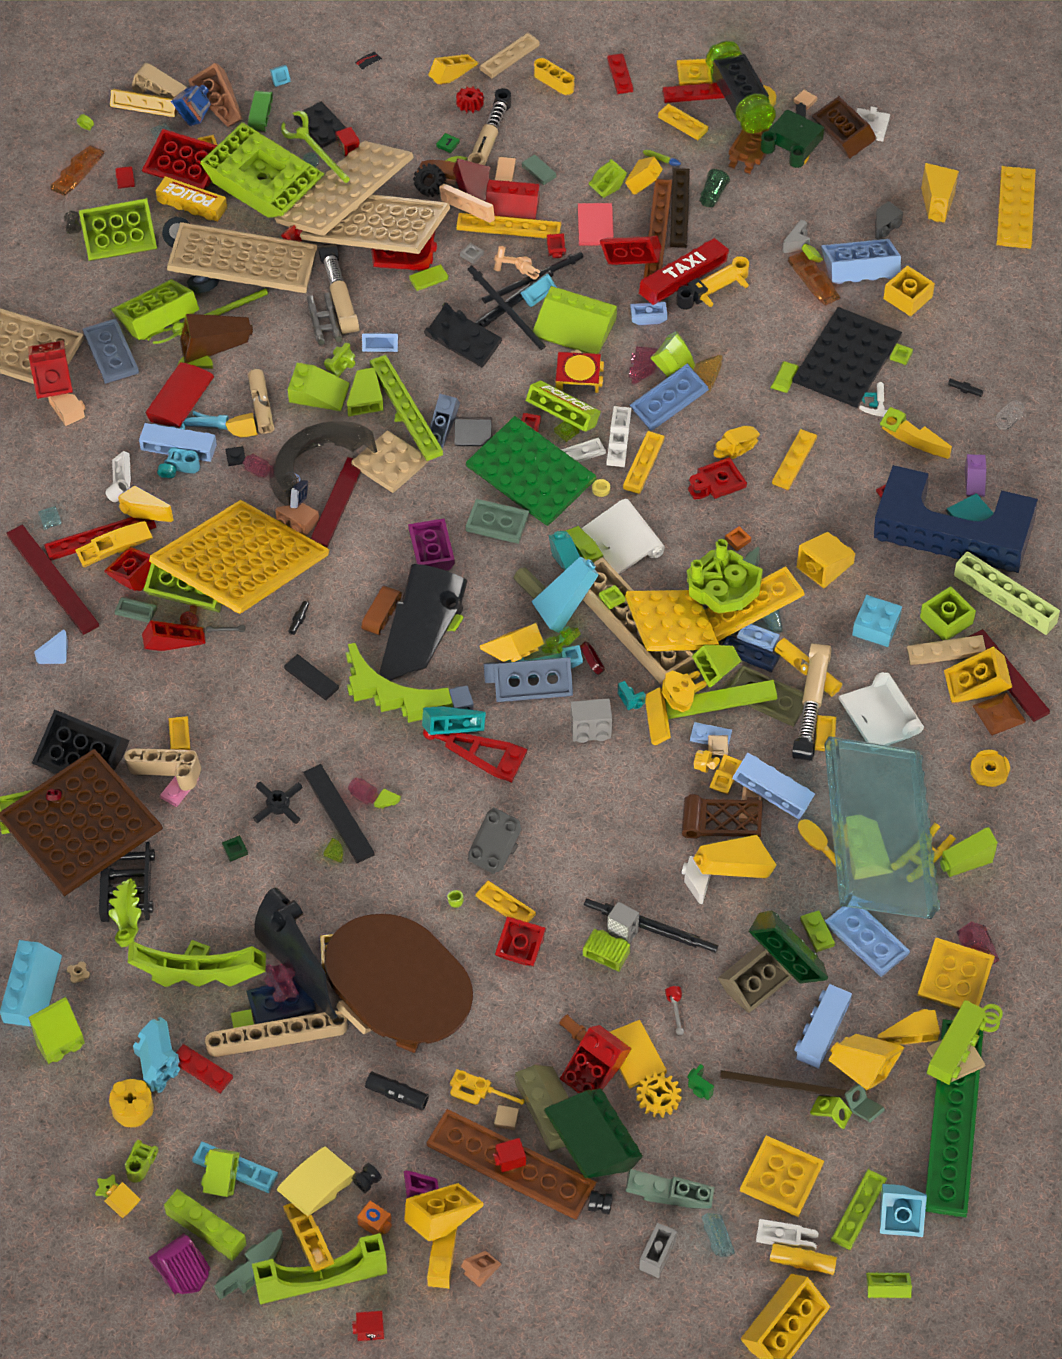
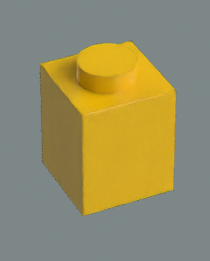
M122 1182L118 1186L114 1184L106 1192L108 1197L104 1202L120 1217L124 1218L141 1199Z

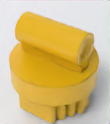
M698 750L694 758V769L707 773L709 768L715 769L718 766L720 759L718 757L712 758L711 751Z

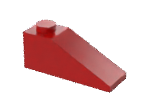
M150 620L142 633L144 649L167 651L206 643L203 627Z

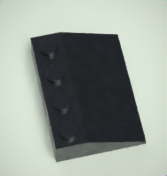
M54 709L32 764L57 774L95 749L109 766L115 770L122 760L130 740Z

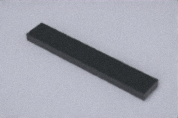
M319 764L304 771L305 778L356 863L375 856L372 847L323 766Z

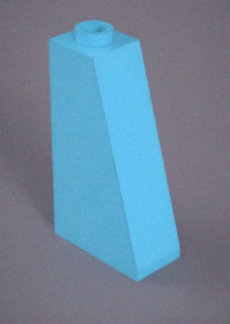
M579 557L531 601L551 630L558 633L563 630L599 574L595 570L596 566L590 559L586 560Z

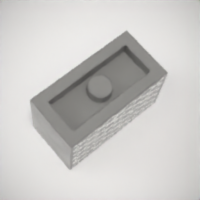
M618 902L608 915L607 932L609 935L615 938H622L630 944L638 933L639 912Z

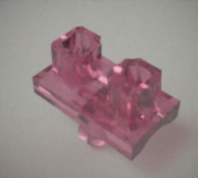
M283 964L266 966L265 971L267 975L264 981L268 986L276 989L272 995L276 1002H283L288 997H296L298 995L292 980L295 975L293 968H286Z

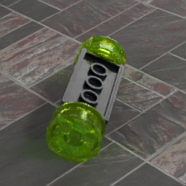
M723 41L711 46L706 55V64L711 70L713 78L732 112L740 122L742 129L747 133H759L769 129L776 117V111L771 105L769 95L745 53L740 52L739 46L733 41Z

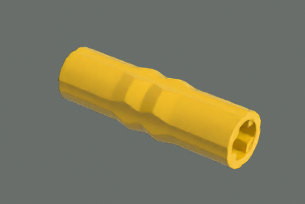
M773 1243L770 1261L834 1275L837 1257Z

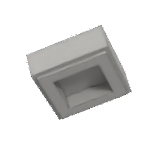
M470 243L460 252V257L474 264L484 254V250Z

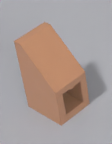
M301 503L297 508H290V505L275 509L276 520L305 536L310 533L319 521L318 511L304 503Z

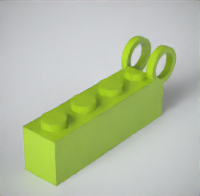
M964 1000L931 1059L927 1074L949 1085L953 1078L957 1079L962 1069L960 1067L961 1063H966L971 1052L968 1051L970 1046L975 1047L979 1039V1035H977L979 1030L986 1032L998 1030L1003 1016L1001 1008L995 1004H988L981 1008ZM988 1009H995L999 1013V1017L993 1012L985 1013V1011ZM986 1023L997 1025L990 1028L986 1026Z

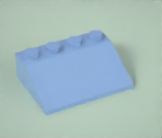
M890 239L821 245L828 276L832 283L834 282L835 284H842L844 281L860 282L863 279L878 280L883 277L892 279L901 271V255Z

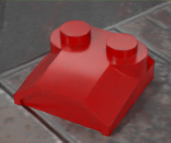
M507 916L495 956L534 967L540 947L544 942L546 927Z

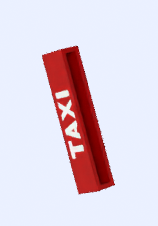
M713 238L700 247L693 249L688 254L681 256L676 261L667 264L662 269L655 271L650 276L644 277L640 282L639 294L652 305H655L677 292L680 287L687 286L692 280L699 279L727 261L729 249Z

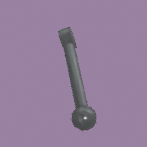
M209 625L206 627L208 633L212 631L244 632L246 630L244 625H239L238 627H212Z

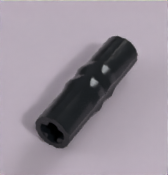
M373 1071L370 1072L365 1083V1088L421 1111L425 1109L429 1100V1094Z

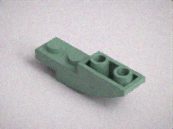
M630 1169L625 1192L644 1196L643 1200L687 1208H711L714 1187L678 1177L667 1179Z
M280 1229L276 1232H270L258 1245L254 1244L249 1247L245 1253L246 1263L239 1264L234 1269V1272L228 1276L221 1277L216 1282L214 1289L220 1300L238 1287L244 1294L255 1285L252 1264L276 1259L284 1240Z

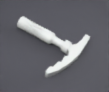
M882 382L877 383V401L879 403L877 409L859 406L860 410L876 416H884L887 410H885L883 405L884 384Z

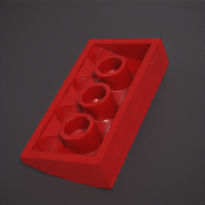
M180 362L145 412L149 421L156 424L180 427L214 378V375L197 366Z

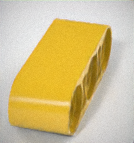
M538 58L534 61L535 78L564 95H570L574 92V76L547 59Z

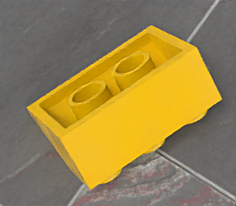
M534 623L480 645V649L503 662L511 659V662H515L531 653L539 651L538 647L543 645L544 642L537 624Z

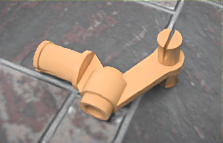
M504 246L498 247L497 255L494 258L495 271H501L502 262L515 264L520 273L526 274L534 280L539 277L537 273H540V270L532 266V260L529 257L504 256L506 248Z

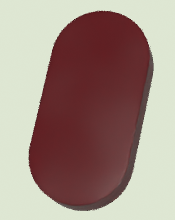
M585 641L582 643L580 649L589 666L596 674L600 675L605 671V667L598 654L589 642Z

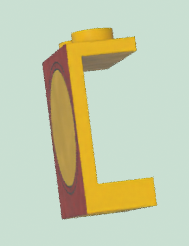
M558 352L556 388L563 391V384L594 385L595 393H598L599 387L603 386V376H600V372L604 371V361H601V354Z

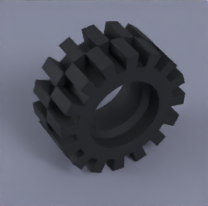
M427 163V166L423 164V168H417L419 172L415 171L414 173L416 176L413 177L415 181L414 186L421 194L435 197L434 193L440 194L439 186L446 184L444 182L446 181L445 174L435 164ZM428 175H435V182L430 186H426L424 184L425 178Z

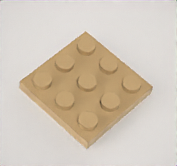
M388 430L352 460V464L359 468L363 474L392 493L399 489L428 462L420 451Z

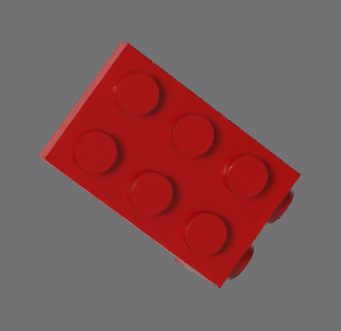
M435 231L419 254L371 248L373 267L421 271L428 269L429 265L433 263V252H436L437 243L434 242Z

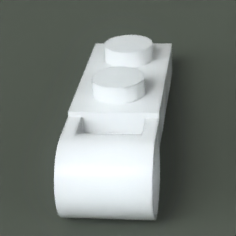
M125 451L112 460L113 484L106 489V495L112 502H118V496L130 489L129 453Z

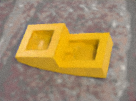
M724 754L709 788L728 795L735 781L732 777L742 761Z

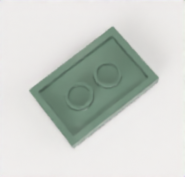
M476 499L465 526V531L519 544L529 517V511Z

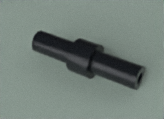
M951 378L948 381L949 386L960 389V392L971 393L979 397L983 395L984 390L973 387L970 383H962Z
M307 601L302 602L299 610L295 612L292 618L293 623L288 631L292 635L296 634L299 625L303 624L305 620V613L310 605Z

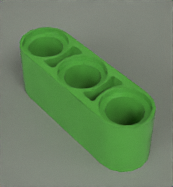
M255 91L248 126L256 131H266L265 127H267L268 115H270L271 110L270 103L273 102L272 92Z

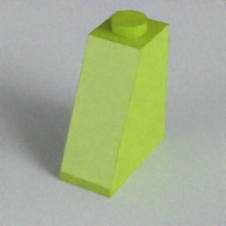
M375 367L357 370L347 401L348 417L384 411Z
M703 645L692 655L708 687L714 686L741 662L733 646Z
M990 828L982 829L943 852L940 866L944 872H947L949 877L993 863L998 842Z

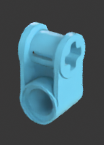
M176 447L168 450L169 455L164 463L173 465L176 471L193 474L200 470L198 454L195 451Z

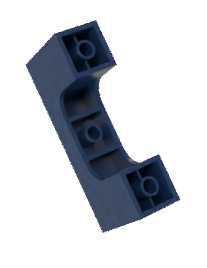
M895 465L892 466L875 515L874 538L882 542L888 541L899 546L924 550L937 555L941 554L954 559H960L968 551L993 568L1019 573L1035 522L1038 499L1001 490L995 512L990 518L984 521L962 519L933 512L924 506L929 473Z

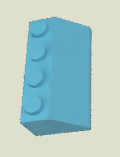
M19 940L0 1009L3 1023L31 1026L28 1017L49 1006L62 958L61 954L39 942Z

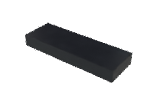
M298 654L284 665L286 671L325 701L339 689V685Z

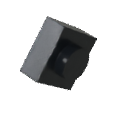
M243 446L225 449L228 467L246 464Z

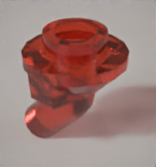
M192 605L189 611L181 614V625L197 626L199 617L196 615L197 606Z

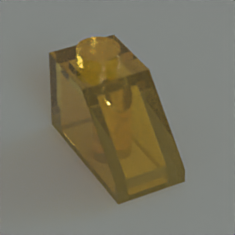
M722 355L697 362L694 367V372L708 386V392H711L722 367Z

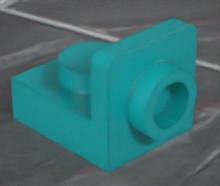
M625 681L618 683L617 694L627 710L639 709L645 704L646 694L644 691L635 694L631 686L628 687Z

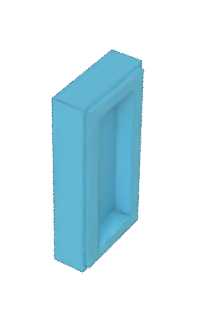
M546 274L523 290L521 295L528 306L532 307L546 297L551 286L556 287L549 274Z

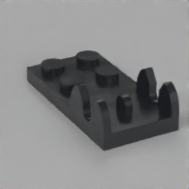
M446 302L442 305V310L429 328L426 327L424 330L425 336L482 368L503 341L500 336L467 319L462 311L457 310L455 312Z

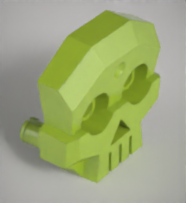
M718 539V542L716 541L715 543L716 550H711L700 560L696 559L691 562V567L687 570L689 596L700 604H706L713 612L724 613L742 610L759 596L763 569L744 561L743 556L735 551L727 550L728 542L724 539Z

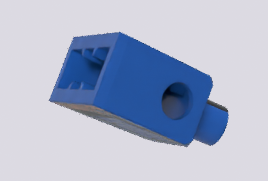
M197 85L191 86L171 100V103L188 125L200 124L211 105L206 97L209 90L204 85L200 87Z

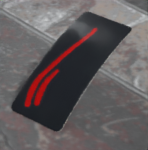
M372 52L355 63L363 70L382 58L376 52Z

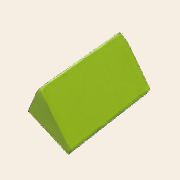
M866 1273L868 1298H911L912 1283L910 1273Z

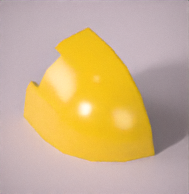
M253 413L236 416L225 423L228 431L235 436L249 437L257 435Z

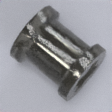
M69 211L64 215V220L67 223L65 227L66 232L69 234L81 231V225L78 222L80 219L78 212Z

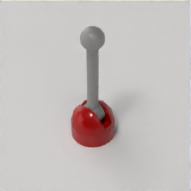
M672 986L665 989L667 1000L674 1005L677 1024L676 1034L682 1035L684 1029L681 1027L677 1004L681 1000L682 991L681 987Z

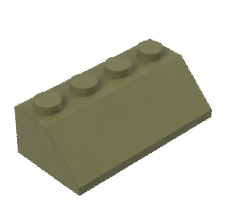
M532 1065L515 1072V1084L549 1152L551 1153L565 1147V1144L544 1111L546 1107L569 1098L556 1071L552 1066Z

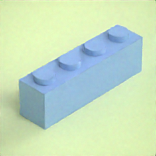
M148 423L144 424L139 438L140 449L143 451L169 455L168 450L176 447L184 450H193L198 454L199 460L211 462L217 446L214 434Z
M749 753L746 754L732 777L736 782L797 819L801 818L815 795L807 787L798 784L791 777L785 776L774 767L767 765L758 757Z
M829 984L826 991L822 990L818 1000L820 1005L819 1007H814L811 1013V1018L813 1019L810 1024L806 1023L803 1030V1035L805 1036L803 1040L799 1039L794 1051L797 1052V1060L818 1069L820 1068L851 1003L852 993Z

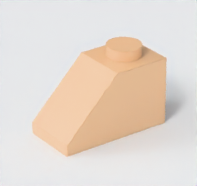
M67 393L48 397L50 405L65 426L85 417V405L74 394Z

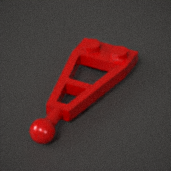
M423 729V735L426 739L434 740L436 738L446 742L445 747L487 773L511 783L528 749L510 742L464 733L429 735ZM460 741L472 744L470 750L467 751L459 745L455 744L454 742ZM480 746L506 750L497 768L476 756Z

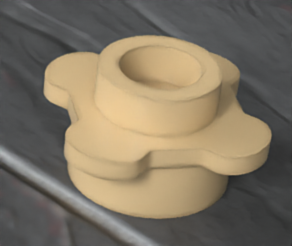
M83 961L77 965L67 967L72 983L82 982L90 977V972L86 970V963Z

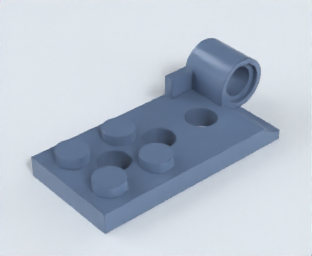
M570 657L515 662H489L483 664L485 683H495L496 702L573 696ZM549 673L557 674L558 680L555 683L547 681ZM531 674H535L539 678L538 683L535 685L528 683V677ZM511 676H517L520 680L519 684L515 687L509 685L508 681Z

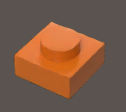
M738 526L725 535V540L738 551L751 542V537Z

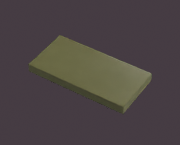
M742 665L729 688L774 680L777 692L776 700L746 706L794 727L803 713L804 705L802 700L804 693Z

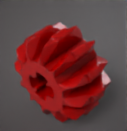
M466 86L465 89L460 88L456 95L457 107H459L460 111L465 110L466 114L469 111L473 114L475 110L480 111V108L484 105L483 92L480 91V88L475 89L474 86L471 88Z

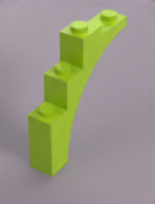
M356 643L348 644V652H345L347 663H351L352 667L350 668V684L347 685V691L349 696H353L354 702L374 698L375 706H379L381 712L401 708L402 716L407 717L408 723L422 720L423 708L439 706L453 708L448 688L433 690L415 689L393 683L377 674L367 665L360 655Z
M133 942L128 947L127 963L151 974V980L164 987H169L182 980L196 987L214 980L227 986H234L265 972L266 953L250 946L226 954L192 956L162 952Z

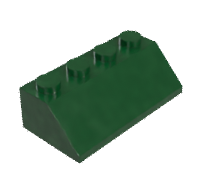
M759 912L748 932L799 983L827 981L828 975L824 963L792 931V928L786 925L776 912Z

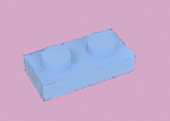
M750 624L740 629L737 638L773 652L780 634Z
M694 722L690 741L708 745V735H728L729 746L732 730Z

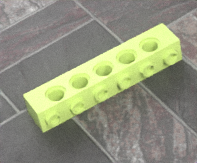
M967 551L956 563L954 572L956 578L1043 634L1047 635L1057 624L1060 614L1059 609Z

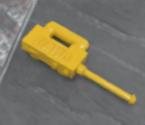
M456 1069L450 1082V1086H452L451 1096L477 1105L481 1098L485 1099L488 1092L518 1102L520 1105H523L525 1102L524 1099L495 1090L491 1087L489 1080L471 1075L463 1070ZM462 1086L473 1090L474 1095L461 1091Z

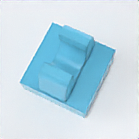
M286 65L270 69L275 87L291 82Z

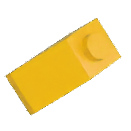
M654 156L639 159L625 183L633 194H637L656 181L663 168Z

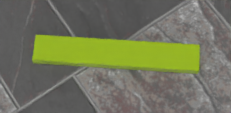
M774 680L699 693L694 695L690 709L685 712L671 708L667 700H665L668 719L776 700L777 692Z

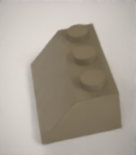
M759 944L720 975L718 980L726 993L745 1011L750 1013L793 978V976Z

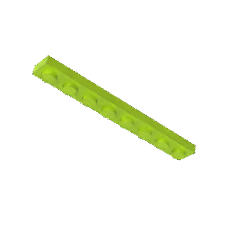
M383 355L369 360L371 368L375 367L378 380L426 461L442 456L443 450L388 357Z

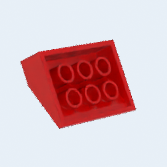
M162 129L142 168V172L163 179L166 176L205 190L212 180L201 165V161L218 145Z

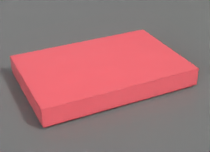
M578 203L579 246L601 245L600 239L613 238L612 203Z

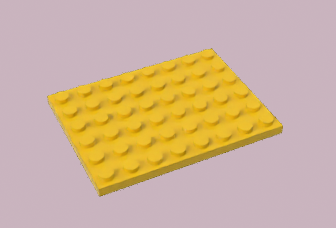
M239 500L150 555L149 562L241 614L327 557L330 549L250 504Z

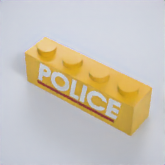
M166 176L156 189L157 201L161 204L173 206L177 210H184L192 215L202 216L209 221L218 222L227 209L226 197Z

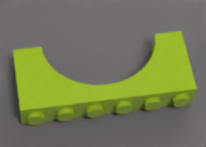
M381 1233L359 1238L358 1244L351 1251L334 1259L333 1265L314 1272L311 1266H281L275 1263L273 1259L253 1263L252 1269L259 1303H269L387 1274L386 1253Z

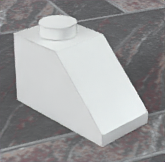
M690 856L688 863L684 862L682 874L685 875L684 882L698 903L703 904L711 874H702L693 856Z

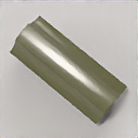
M526 567L517 570L513 577L533 599L546 588Z

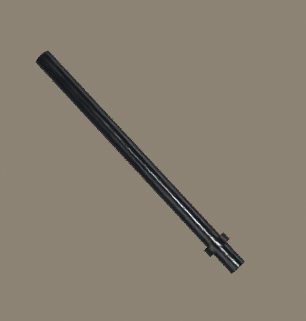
M582 252L575 255L570 254L566 259L540 270V273L537 274L541 277L549 270L555 272L567 265H574L576 261L583 259L584 256ZM527 276L496 292L503 296L527 285L534 279ZM490 294L482 297V301L485 304L494 300Z
M471 265L467 270L473 276L474 281H478L540 350L545 348L546 345L485 280L481 271H477Z

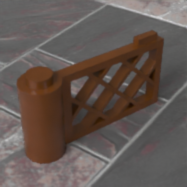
M690 794L684 798L682 836L697 839L700 836L748 837L758 835V837H761L763 800H759V797H747V800L702 799L697 794ZM707 806H717L719 810L712 815L707 810ZM730 806H736L739 810L731 815L726 809ZM750 806L758 807V811L753 815L746 811ZM722 812L729 817L723 823L716 819ZM744 813L748 819L741 824L736 817ZM711 821L718 825L714 830L706 829V825ZM733 821L738 827L734 830H728L725 826ZM753 822L757 825V830H748L745 826Z

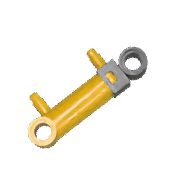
M742 256L735 257L732 264L702 280L696 278L689 282L688 286L680 287L677 290V306L687 310L693 307L694 302L697 305L704 302L709 307H712L714 303L708 296L734 281L747 288L749 284L745 279L749 273L748 259Z

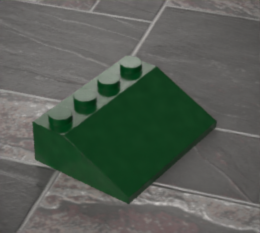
M602 1089L584 1091L544 1109L585 1179L629 1172L643 1157L637 1144L630 1136L627 1128L622 1123Z

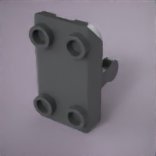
M494 807L489 810L469 850L468 861L492 874L501 871L509 855H513L518 848V844L515 842L522 830L519 819Z

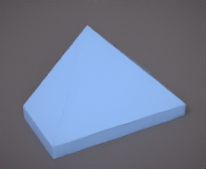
M383 332L363 333L362 352H398V334Z
M64 629L34 651L37 663H66L68 639Z

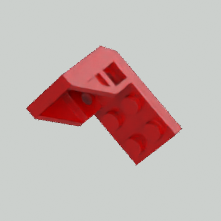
M64 340L28 346L29 362L37 399L72 393L73 389Z

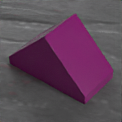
M409 1170L404 1171L406 1198L439 1189L437 1178Z

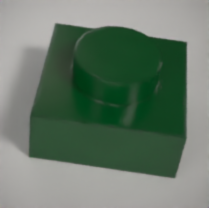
M240 835L222 842V847L230 862L248 855V850Z

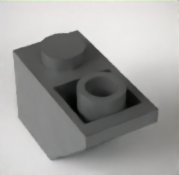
M890 201L876 210L875 239L877 240L888 236L890 231L895 228L898 229L903 223L904 212Z

